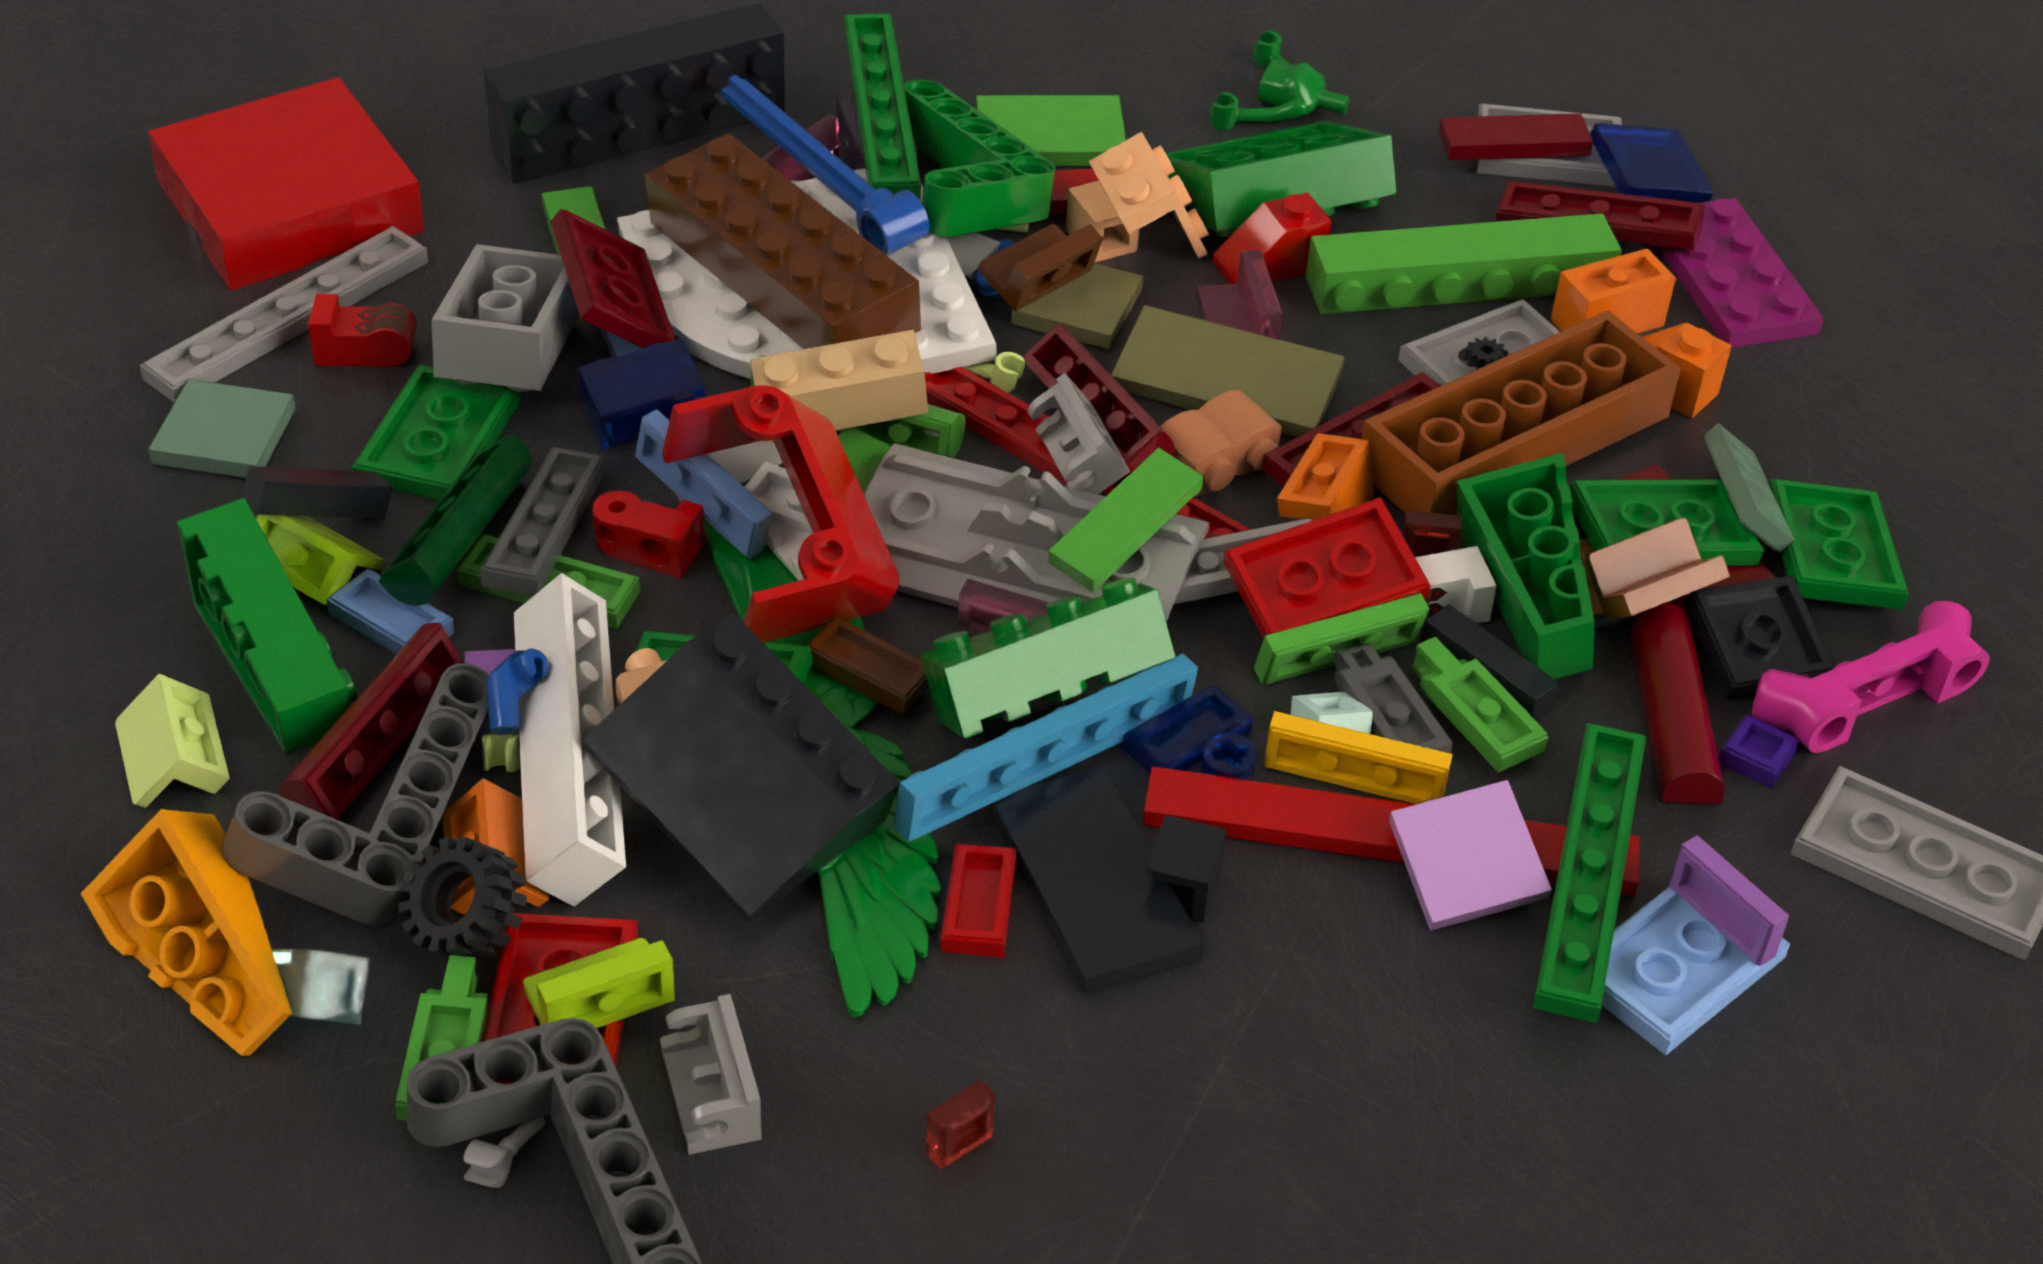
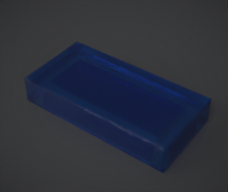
M1213 684L1126 732L1123 736L1122 749L1149 774H1151L1152 766L1185 771L1251 733L1253 717L1218 686Z

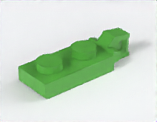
M1437 637L1417 644V652L1414 664H1412V670L1422 681L1420 686L1426 696L1498 773L1545 751L1549 739L1548 733L1477 659L1469 662L1465 659L1458 661Z
M449 955L442 990L428 989L426 993H420L396 1097L397 1120H406L407 1079L410 1071L417 1063L429 1057L483 1041L488 1017V994L476 993L478 976L475 974L476 957ZM440 1099L429 1101V1103L443 1104L448 1102Z

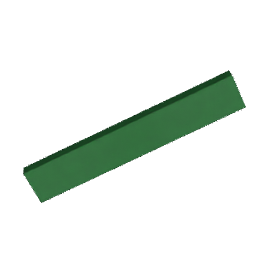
M891 14L844 15L843 30L867 183L874 189L887 188L893 194L901 190H908L914 193L918 199H921V181Z
M1591 723L1586 724L1533 1009L1593 1023L1598 1021L1647 737L1645 735Z

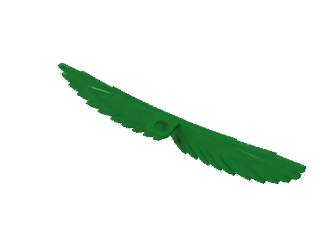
M704 519L705 534L712 551V562L742 622H744L752 593L799 581L767 545H765L763 552L749 559ZM861 617L847 621L863 629ZM824 627L773 640L770 643L807 646ZM811 667L804 685L899 783L911 776L913 772L907 763L903 762L904 751L896 743L877 734L853 728V726L869 716L879 702ZM899 789L886 821L817 871L831 960L834 959L846 1010L852 1018L863 1015L870 1005L872 993H874L880 1006L887 1005L896 996L899 986L898 976L905 984H909L912 981L916 968L915 954L923 959L928 955V932L926 928L934 931L938 927V908L933 897H940L941 886L936 873L928 863L936 864L938 862L937 847L930 836L932 832L908 842L893 827Z

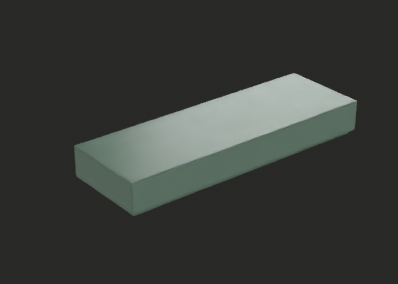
M1717 423L1704 435L1705 443L1739 520L1745 528L1770 548L1781 552L1794 541V537L1756 455L1744 443Z

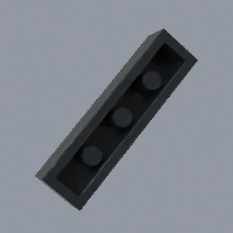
M249 466L242 498H245L249 507L257 515L385 519L393 486L377 472Z
M1448 604L1425 620L1421 643L1437 637L1458 661L1465 659L1469 662L1477 659L1535 721L1554 708L1559 682L1457 609Z

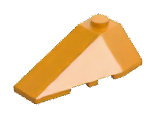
M160 809L80 894L109 944L122 955L134 956L150 970L148 975L150 979L161 988H171L190 1004V1012L238 1054L250 1056L292 1014V1010L249 878L231 868L225 861L222 845L226 833L214 814Z

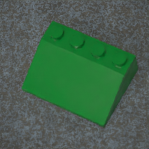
M1329 121L1166 152L1175 171L1168 175V178L1179 175L1191 197V206L1185 208L1186 212L1195 208L1205 228L1214 230L1218 237L1231 236L1262 203L1285 198L1293 194L1309 192L1327 216L1335 214L1336 206L1349 204L1350 208H1369L1379 205V197L1397 194L1391 135Z

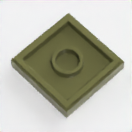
M1094 263L1090 272L1017 311L1012 309L1011 324L1048 333L1058 323H1061L1079 342L1109 350L1142 291L1143 276Z

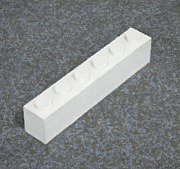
M561 573L514 612L515 652L532 648L537 649L545 655L549 664L546 677L537 681L536 686L519 700L521 720L519 741L526 881L562 901L576 906L626 868L620 785L582 746L583 738L614 711L606 600Z

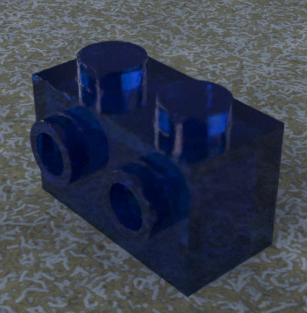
M682 338L663 344H652L638 351L613 358H602L592 364L578 367L580 402L602 450L638 440L642 417L657 409L670 420L673 405L705 398V385Z

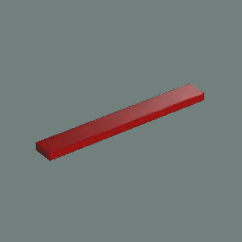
M963 367L952 368V370L933 374L925 372L927 404L963 414L965 416L966 428L1039 470L1051 473L1057 480L1067 485L1045 443L1036 431V428L1050 416L1043 413L1040 417L1032 420L1027 412L1029 404ZM1126 474L1098 495L1107 496L1129 475ZM1194 497L1176 513L1209 522V530L1204 539L1251 530Z
M1152 766L1143 825L1161 828L1166 814L1226 829L1225 837L1404 863L1389 823V816L1391 811L1416 804ZM1524 820L1548 882L1555 885L1566 826ZM1630 835L1620 894L1635 896L1639 884V836Z

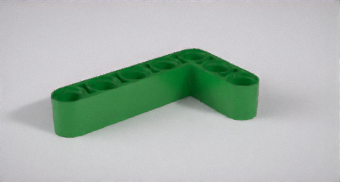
M911 80L904 83L914 146L945 168L930 171L925 175L922 205L929 219L930 234L946 237L1038 222L1049 217L1055 176V165L943 85L929 80Z

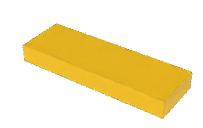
M1274 711L1269 727L1264 767L1404 802L1420 804L1444 797L1453 754Z

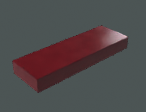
M1582 113L1440 118L1438 130L1447 158L1450 161L1590 156L1593 145L1592 137Z

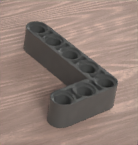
M467 663L455 664L445 670L370 833L277 794L265 791L252 792L243 796L235 808L222 845L225 861L231 868L241 874L357 922L377 926L392 921L399 912V903L403 902L407 895L400 892L402 881L412 883L415 874L407 869L413 860L421 863L424 857L421 851L431 841L487 713L486 682L489 675L478 666Z
M577 1018L560 1019L429 1057L417 1063L410 1071L407 1079V1128L412 1137L421 1144L432 1147L449 1146L550 1115L613 1264H702L602 1035L594 1025L586 1020ZM564 1061H573V1062H578L579 1064H572V1065H570V1064H565V1063H562V1062H564ZM508 1080L513 1081L514 1083L501 1084L496 1083V1081ZM438 1099L448 1101L443 1104L429 1103L431 1100ZM596 1115L604 1119L591 1120L585 1118V1116ZM622 1171L629 1175L616 1177L608 1174V1172ZM635 1228H646L654 1231L655 1233L652 1235L644 1236L636 1234L631 1230Z

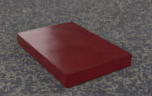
M560 209L550 223L580 318L667 359L678 346L645 249L566 209Z

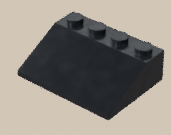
M734 612L685 643L583 738L582 746L747 922L883 824L887 819L900 785L894 776Z

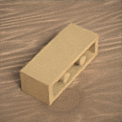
M914 329L750 359L754 386L768 385L778 388L825 416L832 423L835 430L928 413L925 373Z

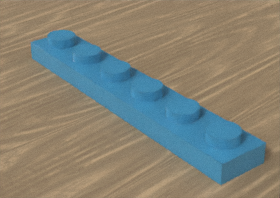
M1182 653L1173 659L1149 667L1143 672L1119 683L1107 685L1097 693L1073 704L1061 706L1051 714L1029 724L1012 728L1004 735L974 749H966L956 757L928 770L912 774L906 780L900 782L893 827L908 842L913 841L1187 712L1191 702L1198 666Z

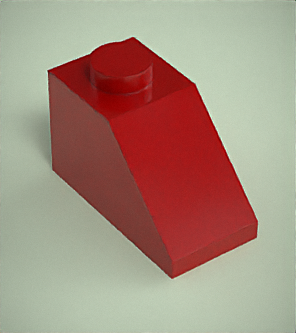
M1309 192L1293 194L1285 198L1264 202L1213 254L1212 262L1234 291L1304 275L1307 269L1311 236L1330 235L1332 221Z

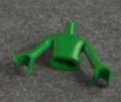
M1266 30L1261 34L1260 41L1255 43L1253 51L1255 63L1260 67H1267L1262 76L1257 97L1259 101L1276 107L1238 108V98L1231 93L1222 92L1218 95L1216 103L1210 107L1209 120L1215 129L1229 130L1235 126L1236 122L1274 123L1306 116L1316 107L1345 115L1349 108L1350 97L1326 90L1325 77L1308 63L1291 64L1280 56L1281 35L1277 32Z

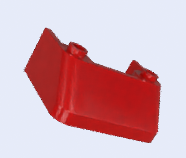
M768 385L752 386L673 405L662 451L665 464L762 440H773L813 532L803 541L798 554V566L804 580L754 592L751 595L743 623L762 642H770L825 627L835 615L848 621L878 613L892 603L899 585L898 571L832 423L825 416L778 388Z

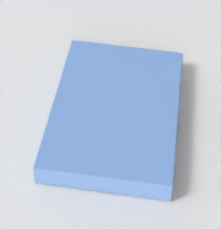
M1668 887L1614 929L1602 1006L1666 1056L1781 962L1787 955L1790 943L1782 938L1776 956L1762 966H1759L1671 887Z

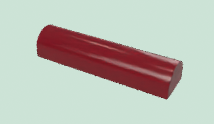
M1058 323L1022 356L1026 365L1049 389L1058 383L1056 380L1064 373L1067 374L1092 403L1130 469V472L1127 473L1128 475L1158 447L1174 456V443L1168 434L1061 323Z
M1663 603L1636 614L1629 632L1661 802L1721 804L1725 794V786L1689 615L1678 605Z
M441 623L423 624L281 783L279 788L281 797L339 820L418 728L445 670L452 665L464 663Z

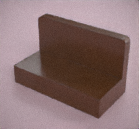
M1051 224L982 260L978 272L1014 311H1017L1090 272L1104 238L1091 224L1069 236H1066L1057 225Z

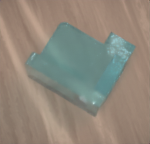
M272 949L292 1010V1014L289 1017L360 1025L369 958L311 949Z

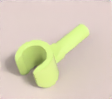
M1003 352L996 357L995 364L985 362L963 368L977 376L990 379L991 384L1009 393L1015 389L1017 380L1023 375L1025 360L1017 353Z
M519 732L509 735H495L492 733L483 735V770L488 771L491 767L506 765L507 772H514L520 769Z

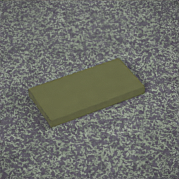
M1144 305L1111 376L1130 394L1191 410H1199L1205 403L1219 394L1230 390H1241L1282 426V434L1299 437L1321 425L1342 374L1345 356Z

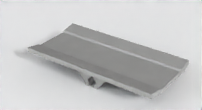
M895 443L882 458L864 493L868 506L898 571L899 585L897 592L995 618L1023 613L1027 620L1046 614V605L1052 601L1070 596H1080L1081 602L1102 596L1101 587L1122 579L1135 578L1137 584L1142 583L1158 590L1167 622L1193 558L1209 530V522L1175 514L1092 593L1049 564L1048 550L1106 496L1062 486L1049 472H1044L1040 480L1028 477L1030 468L1026 466L1011 473Z

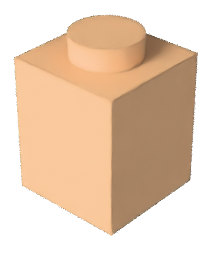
M1099 181L1068 189L1066 231L1072 234L1091 224L1104 238L1095 262L1137 251L1139 229L1128 234Z

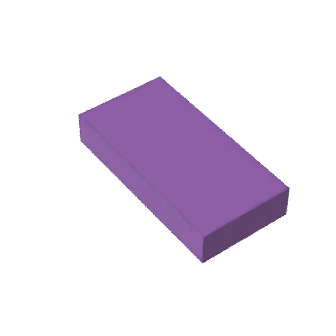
M1698 835L1683 843L1669 886L1755 964L1762 966L1773 959L1778 951L1789 915Z

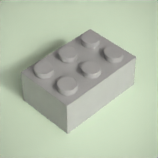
M476 244L431 319L434 377L453 379L455 382L465 385L485 383L506 386L508 389L518 392L529 390L541 391L579 317L561 255Z

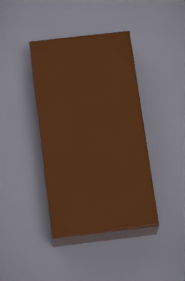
M836 615L807 645L810 646L814 660L812 668L902 715L907 712L929 687L922 662L919 658Z

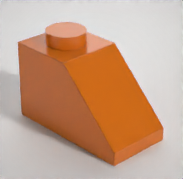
M1687 322L1642 337L1681 367L1671 408L1692 419L1719 394L1732 345L1712 336L1708 331L1697 328Z

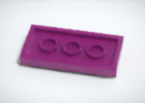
M1736 198L1702 202V204H1705L1704 220L1694 250L1656 245L1720 340L1732 345L1731 348L1820 334L1824 320L1823 316Z

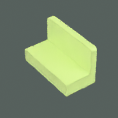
M158 674L116 719V730L134 805L147 808L173 779L212 794H216L230 779L208 693Z

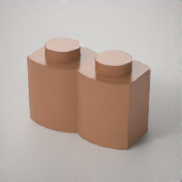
M1230 390L1219 394L1205 403L1199 410L1181 412L1160 425L1174 443L1173 457L1203 475L1202 489L1195 496H1202L1212 491L1224 489L1231 483L1235 475H1245L1256 470H1263L1265 454L1279 447L1282 429L1279 423L1241 390Z

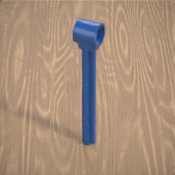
M737 75L728 78L729 86L721 89L722 98L855 210L859 233L886 256H889L927 236L930 227L929 219L925 208L914 193L908 190H901L893 194L887 188L874 189L747 80L741 79Z

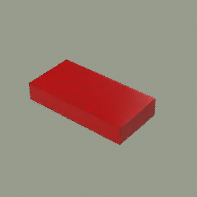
M955 844L941 933V952L1005 958L1017 864L1016 848Z

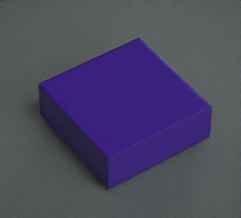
M1745 714L1721 748L1718 757L1721 765L1772 789L1796 754L1800 739Z

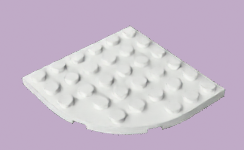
M865 168L853 170L867 182ZM817 178L791 181L860 235L856 211ZM921 184V199H919L921 203H922L923 189H924L923 186H922V184ZM649 210L617 218L620 237L645 249L673 333L684 341L685 350L690 354L727 372L751 379L750 359L758 358L761 355L770 356L803 350L802 347L749 305L743 298L651 224ZM928 233L926 237L888 256L919 280L921 331L915 333L924 373L931 372L933 374L952 370V368L966 367L996 360L997 346L994 337L946 236Z

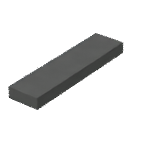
M557 447L550 449L481 569L482 587L534 596L543 588L605 474V457Z

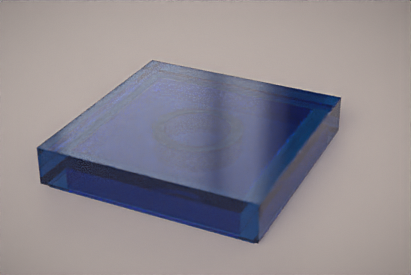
M1595 123L1590 133L1593 145L1620 194L1694 203L1709 202L1712 198L1714 191L1679 130Z

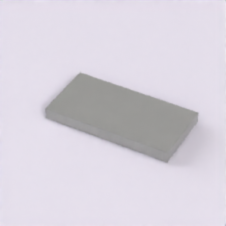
M1842 766L1838 767L1795 839L1791 855L2024 961H2026L2043 927V855Z

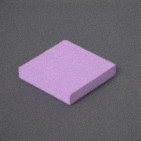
M1508 780L1390 812V826L1430 931L1549 898L1552 889Z

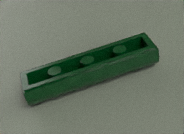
M510 434L474 456L380 574L378 582L396 600L412 606H419L429 602L528 473L531 467V456L527 447L516 434L513 436Z

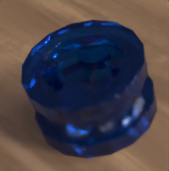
M1231 733L1219 734L1205 743L1200 770L1202 774L1253 781L1257 752L1251 741L1243 736Z

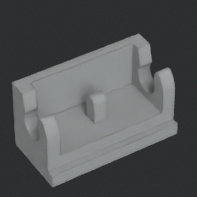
M1064 373L1056 379L1057 384L1041 394L1029 405L1027 412L1030 418L1034 420L1040 417L1046 410L1057 408L1055 414L1046 418L1036 428V431L1045 443L1068 487L1099 494L1129 473L1130 469L1092 403L1067 374Z
M731 994L717 996V1001L682 1007L670 1012L665 1017L669 1029H681L688 1025L696 1026L690 1031L675 1032L660 1038L661 1053L688 1155L761 1140L760 1096Z

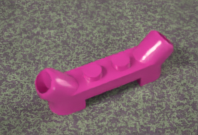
M1936 601L1925 606L1920 614L1916 636L1899 643H1888L1870 655L1853 662L1844 661L1831 671L1814 678L1776 669L1766 671L1761 675L1757 687L1752 717L1779 730L1793 733L1812 753L1824 752L1848 742L1856 716L1920 689L1924 690L1936 703H1940L1968 690L1984 674L1989 665L1990 657L1982 647L1970 638L1972 617L1969 611L1958 603Z

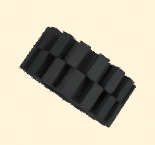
M458 836L457 840L450 837L440 839V848L429 845L421 851L427 860L425 864L413 860L407 869L414 873L416 877L413 883L402 881L400 892L410 895L409 901L399 903V914L410 917V919L402 923V926L407 934L415 936L412 940L415 944L428 949V951L449 957V955L476 957V962L477 956L488 959L496 954L492 943L505 947L512 940L505 932L506 928L511 926L519 929L523 918L517 917L513 913L515 907H526L527 896L515 892V889L526 885L524 876L514 872L518 864L512 858L505 856V853L466 837ZM473 876L475 883L473 902L468 912L459 921L453 923L451 917L453 896L460 884L468 877Z

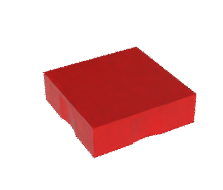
M339 77L148 131L157 181L182 219L187 221L198 232L203 243L204 252L230 291L297 271L316 261L340 255L392 226L408 236L424 231L419 181Z

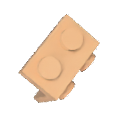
M1140 132L1089 161L1128 234L1172 211L1197 257L1200 259L1208 254L1201 239L1209 234L1195 208L1186 212L1185 208L1191 206V197L1179 175L1168 178V175L1175 171L1161 145L1152 149L1143 133Z

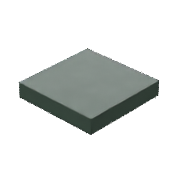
M188 379L148 449L151 464L247 478L249 466L265 467L296 409L294 396L287 393Z

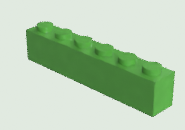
M1603 214L1311 236L1305 277L1320 314L1556 295L1561 271L1621 256L1622 249Z

